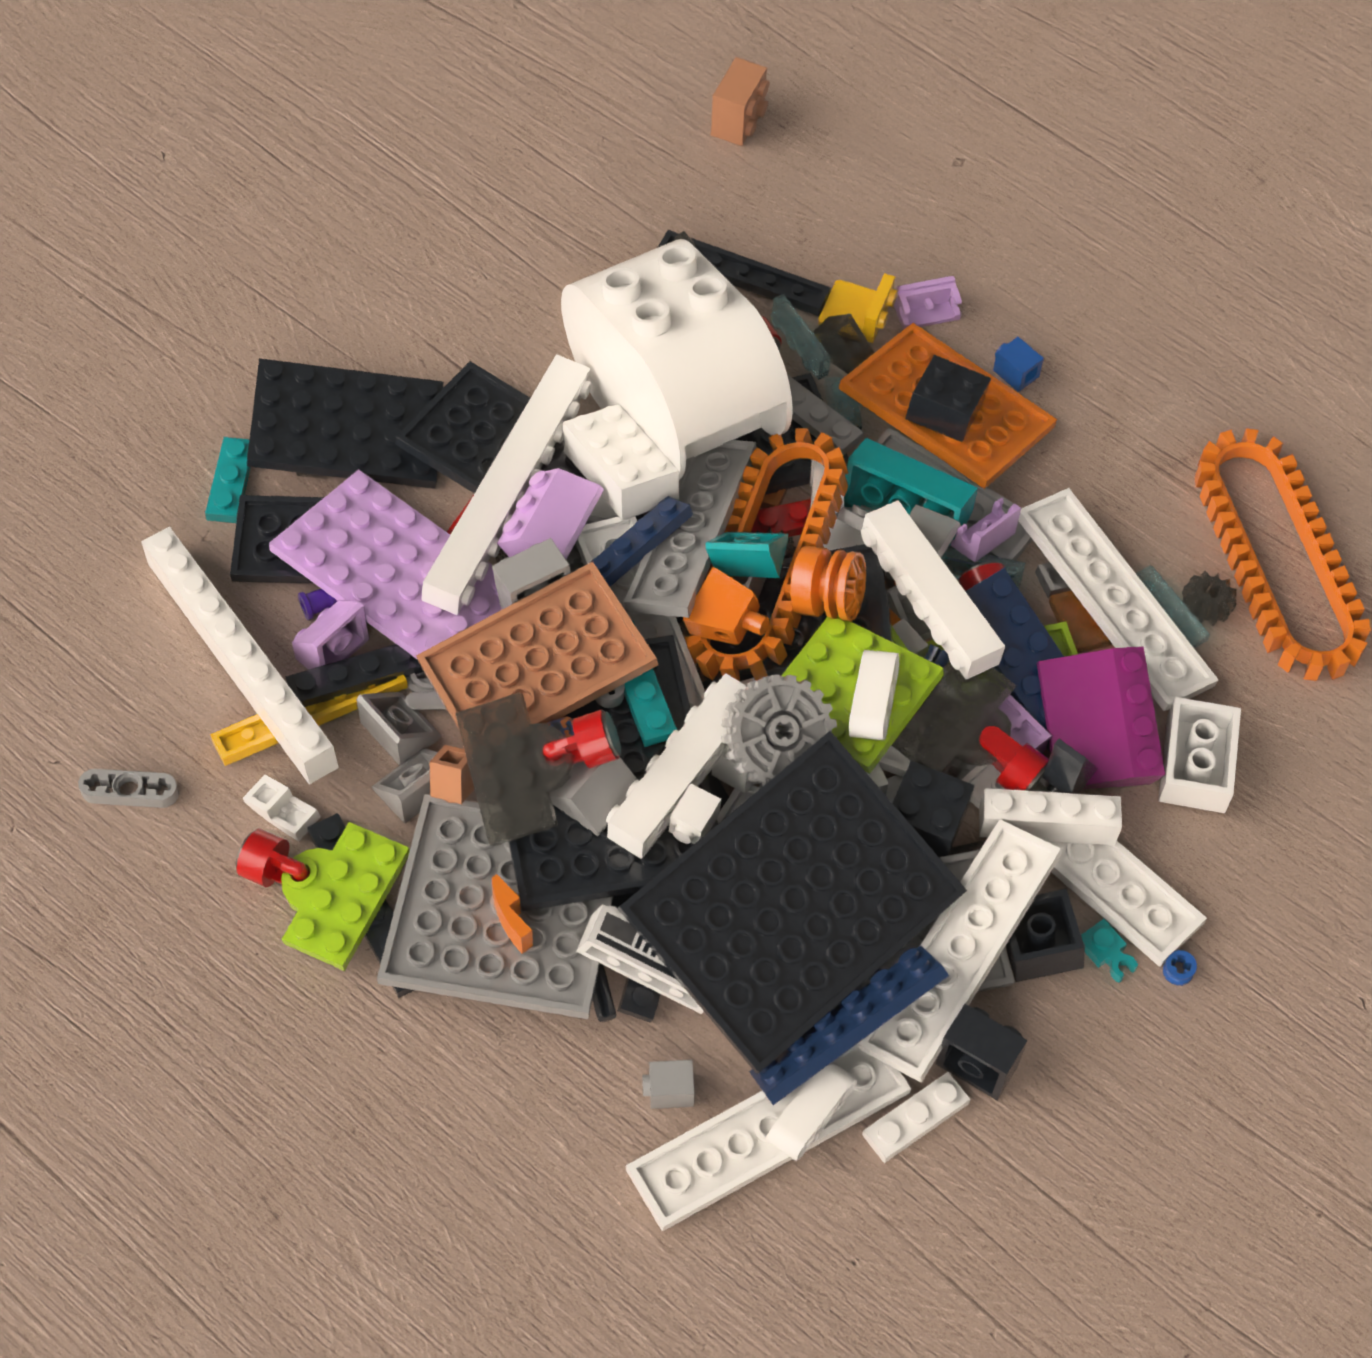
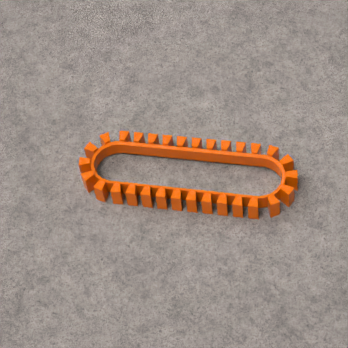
M795 428L796 442L786 445L783 442L782 436L775 434L769 437L773 450L769 456L757 447L750 455L753 467L746 466L742 475L744 482H740L739 497L735 500L734 509L724 533L751 532L770 479L781 465L795 459H812L822 464L825 469L762 640L746 652L724 654L710 646L711 639L692 634L685 637L694 663H698L702 674L712 681L720 670L722 676L726 673L740 682L739 670L750 668L754 680L757 681L768 676L762 662L766 657H769L778 665H781L787 657L783 643L792 645L795 636L793 627L798 628L801 615L793 611L790 596L791 576L796 557L804 546L824 548L823 544H828L831 536L829 528L833 529L837 519L835 512L840 511L843 502L841 496H845L848 488L845 474L849 473L840 447L835 449L832 437L823 432L820 433L814 445L808 428ZM712 563L710 565L706 578L713 567Z
M1246 428L1243 438L1239 443H1236L1232 429L1222 432L1216 445L1209 441L1203 449L1195 475V487H1203L1199 497L1203 506H1208L1206 513L1210 522L1215 521L1213 529L1217 538L1222 537L1220 545L1224 554L1230 553L1227 561L1231 570L1237 569L1234 577L1238 586L1244 585L1241 593L1246 603L1251 602L1248 609L1252 619L1258 618L1256 628L1261 637L1266 634L1263 641L1266 651L1270 653L1282 646L1284 651L1277 665L1289 673L1295 660L1306 664L1307 667L1303 678L1305 680L1317 681L1323 667L1326 665L1332 680L1344 676L1349 664L1353 667L1356 666L1368 644L1365 641L1371 631L1369 619L1360 620L1365 608L1360 598L1354 600L1357 591L1353 582L1347 583L1349 574L1345 565L1339 567L1342 559L1338 550L1331 551L1334 541L1330 533L1324 535L1327 526L1322 517L1317 518L1319 509L1315 501L1310 502L1312 494L1308 485L1302 487L1305 479L1300 469L1295 471L1297 467L1296 459L1293 454L1280 460L1278 459L1283 442L1274 436L1266 447L1256 444L1255 441L1259 430ZM1242 457L1253 459L1264 465L1271 473L1343 631L1344 643L1338 648L1330 651L1311 650L1302 646L1291 635L1220 476L1219 466L1225 461Z

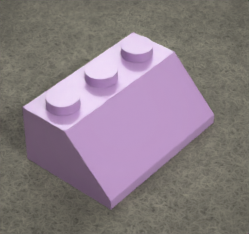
M559 468L539 471L530 479L528 489L517 502V508L511 519L504 525L503 533L497 544L508 557H512L529 549L534 544L551 538L564 558L567 559L604 489L597 483Z

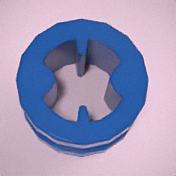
M1176 950L1166 959L1163 966V974L1166 980L1174 985L1182 986L1188 984L1196 972L1197 962L1189 952ZM1176 962L1183 963L1182 967L1185 969L1183 974L1177 973Z

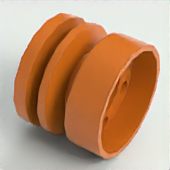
M802 547L796 557L791 576L790 596L793 611L799 615L814 617L821 616L825 611L830 619H837L839 615V618L843 621H853L860 611L866 588V563L864 556L860 552L851 551L847 553L844 550L835 551L832 556L831 551L827 548Z

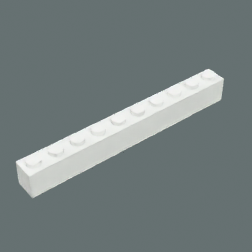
M556 354L424 579L422 601L455 615H458L464 604L467 606L470 604L475 593L474 585L477 580L483 581L489 568V563L487 562L490 557L498 555L500 547L497 542L503 533V527L514 514L517 502L524 496L530 485V479L537 472L542 471L540 469L543 464L549 465L555 451V443H561L564 439L563 422L576 418L580 407V399H586L592 387V382L588 381L589 367Z
M168 527L141 541L150 568L309 785L338 769L332 743L173 530Z

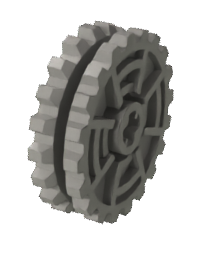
M772 675L757 681L753 680L747 683L748 688L745 690L739 689L734 694L737 701L735 703H728L725 708L730 713L729 717L722 719L721 726L727 728V734L721 736L722 743L729 745V750L725 754L728 760L735 759L737 764L734 769L738 773H748L747 780L752 783L762 782V787L826 733L837 727L836 720L829 717V713L833 710L831 704H824L821 701L824 695L821 690L812 691L810 689L811 682L807 680L796 681V676L786 675V677ZM781 725L783 731L779 733L783 734V736L778 738L775 732L779 730L775 729V727Z

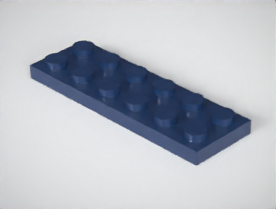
M1003 568L965 592L1005 645L1000 664L993 667L1011 696L1047 731L1037 662L1064 656L1006 569ZM1048 740L1047 750H1048L1049 753L1051 754V752H1050L1049 740Z
M919 946L917 949H909L900 956L899 962L891 968L877 972L870 979V983L861 990L852 991L841 1001L842 1004L828 1012L760 1073L756 1074L753 1069L749 1072L772 1105H774L942 982L949 974L943 965L922 946Z

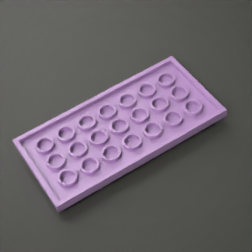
M357 470L269 542L272 553L337 601H359L363 604L366 622L416 659V655L502 610L491 563H489V568L483 581L477 580L474 585L475 593L468 606L464 604L458 615L422 601L423 581L450 534L360 470Z

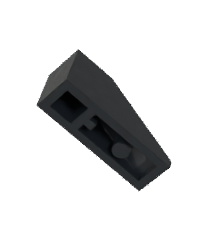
M1058 738L1052 749L1043 779L1050 783L1046 788L1049 792L1079 794L1098 768Z

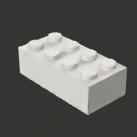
M619 404L563 422L564 453L587 480L602 486L604 491L601 496L621 520L651 511L667 496L679 500L678 469Z

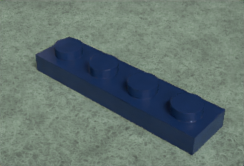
M667 496L601 554L592 559L590 563L593 562L609 587H611L641 561L647 553L655 549L693 516L691 506Z

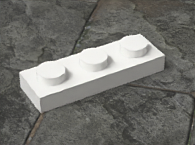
M947 1072L864 1129L862 1135L881 1160L886 1163L966 1107L970 1102V1098L950 1073Z

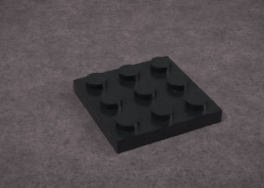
M240 495L230 571L231 581L314 584L272 553L269 542L324 497Z

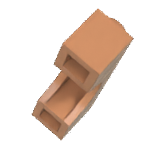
M467 742L463 749L444 745L430 761V796L443 799L449 803L462 804L493 769L492 756L478 762Z

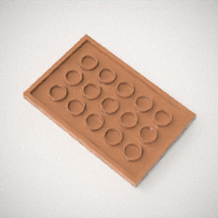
M593 562L416 655L419 664L478 762L538 731L542 723L562 718L658 666L656 656Z

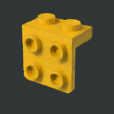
M884 273L877 290L844 280L835 281L819 316V326L873 343L879 328L884 329L888 318V308L894 306L898 290L894 289L895 276Z

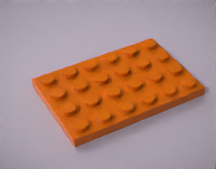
M911 323L842 378L838 388L983 489H986L1054 429L1057 422L1055 417L915 323ZM934 355L991 378L983 405L963 442L905 419L912 394Z

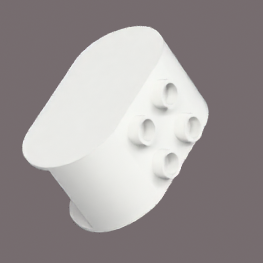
M684 239L675 240L571 283L563 289L561 307L566 335L575 362L590 368L588 381L592 382L590 390L592 397L601 409L619 404L678 469L679 480L685 473L686 459L696 457L723 445L727 441L739 438L759 428H762L772 436L784 434L790 428L793 409L791 389L782 357L771 332L756 308L690 242Z

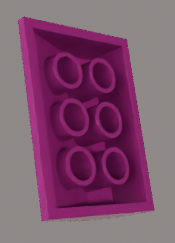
M1144 646L1111 648L1037 662L1047 732L1051 735L1049 740L1050 752H1052L1054 744L1059 738L1098 768L1083 789L1151 785L1165 776Z

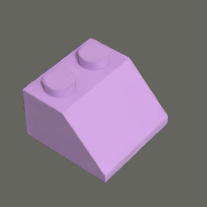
M338 600L331 608L324 609L319 614L317 620L307 629L300 630L292 641L295 659L307 669H313L352 656L369 640L364 605L359 601Z

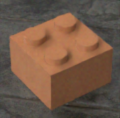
M735 57L713 94L711 136L743 146L748 136H753L758 118L764 117L768 107V101L765 100L770 84L766 80L767 67Z

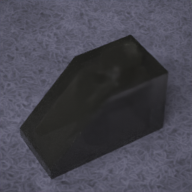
M851 314L829 316L810 334L824 358L847 374L875 353Z

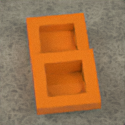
M496 874L491 880L494 905L498 918L510 940L523 954L533 946L532 929L518 916L521 914L520 897Z

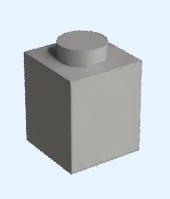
M692 1060L649 1062V1075H642L643 1097L650 1096L651 1109L694 1107L695 1092Z

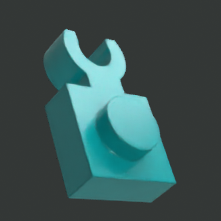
M1105 919L1081 934L1087 956L1098 968L1107 963L1110 967V975L1116 982L1120 983L1125 976L1119 969V966H1126L1132 973L1136 971L1138 963L1135 958L1122 953L1127 945L1126 942Z

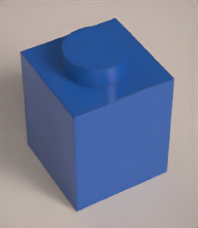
M1016 337L1009 343H1003L996 350L993 371L1017 392H1020L1040 377L1044 358L1020 337Z

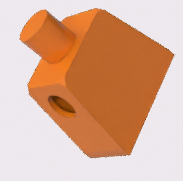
M712 567L696 595L690 617L683 618L689 634L734 645L741 643L747 630L761 636L769 625V618L758 613L760 605L756 594Z

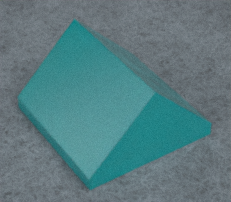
M725 532L707 541L706 551L713 567L728 576L779 578L788 543V534Z

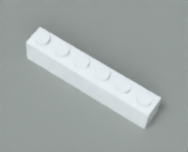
M899 500L865 514L861 530L863 542L867 547L873 549L878 556L883 570L891 574L898 591L902 595H906L913 605L916 616L920 620H924L931 630L934 641L941 645L948 654L951 665L956 670H959L965 679H969L999 665L1005 645Z
M726 673L718 683L714 681L709 685L704 694V701L699 707L695 705L690 709L685 718V725L680 731L674 730L665 744L666 749L660 756L654 755L647 765V773L641 780L636 779L630 785L626 793L627 798L622 805L616 804L611 809L606 818L608 823L607 838L640 859H643L670 824V816L690 783L698 787L728 749L729 745L722 743L721 736L727 734V728L721 726L722 719L728 718L730 714L725 708L728 703H735L737 701L734 694L739 689L745 690L748 686Z

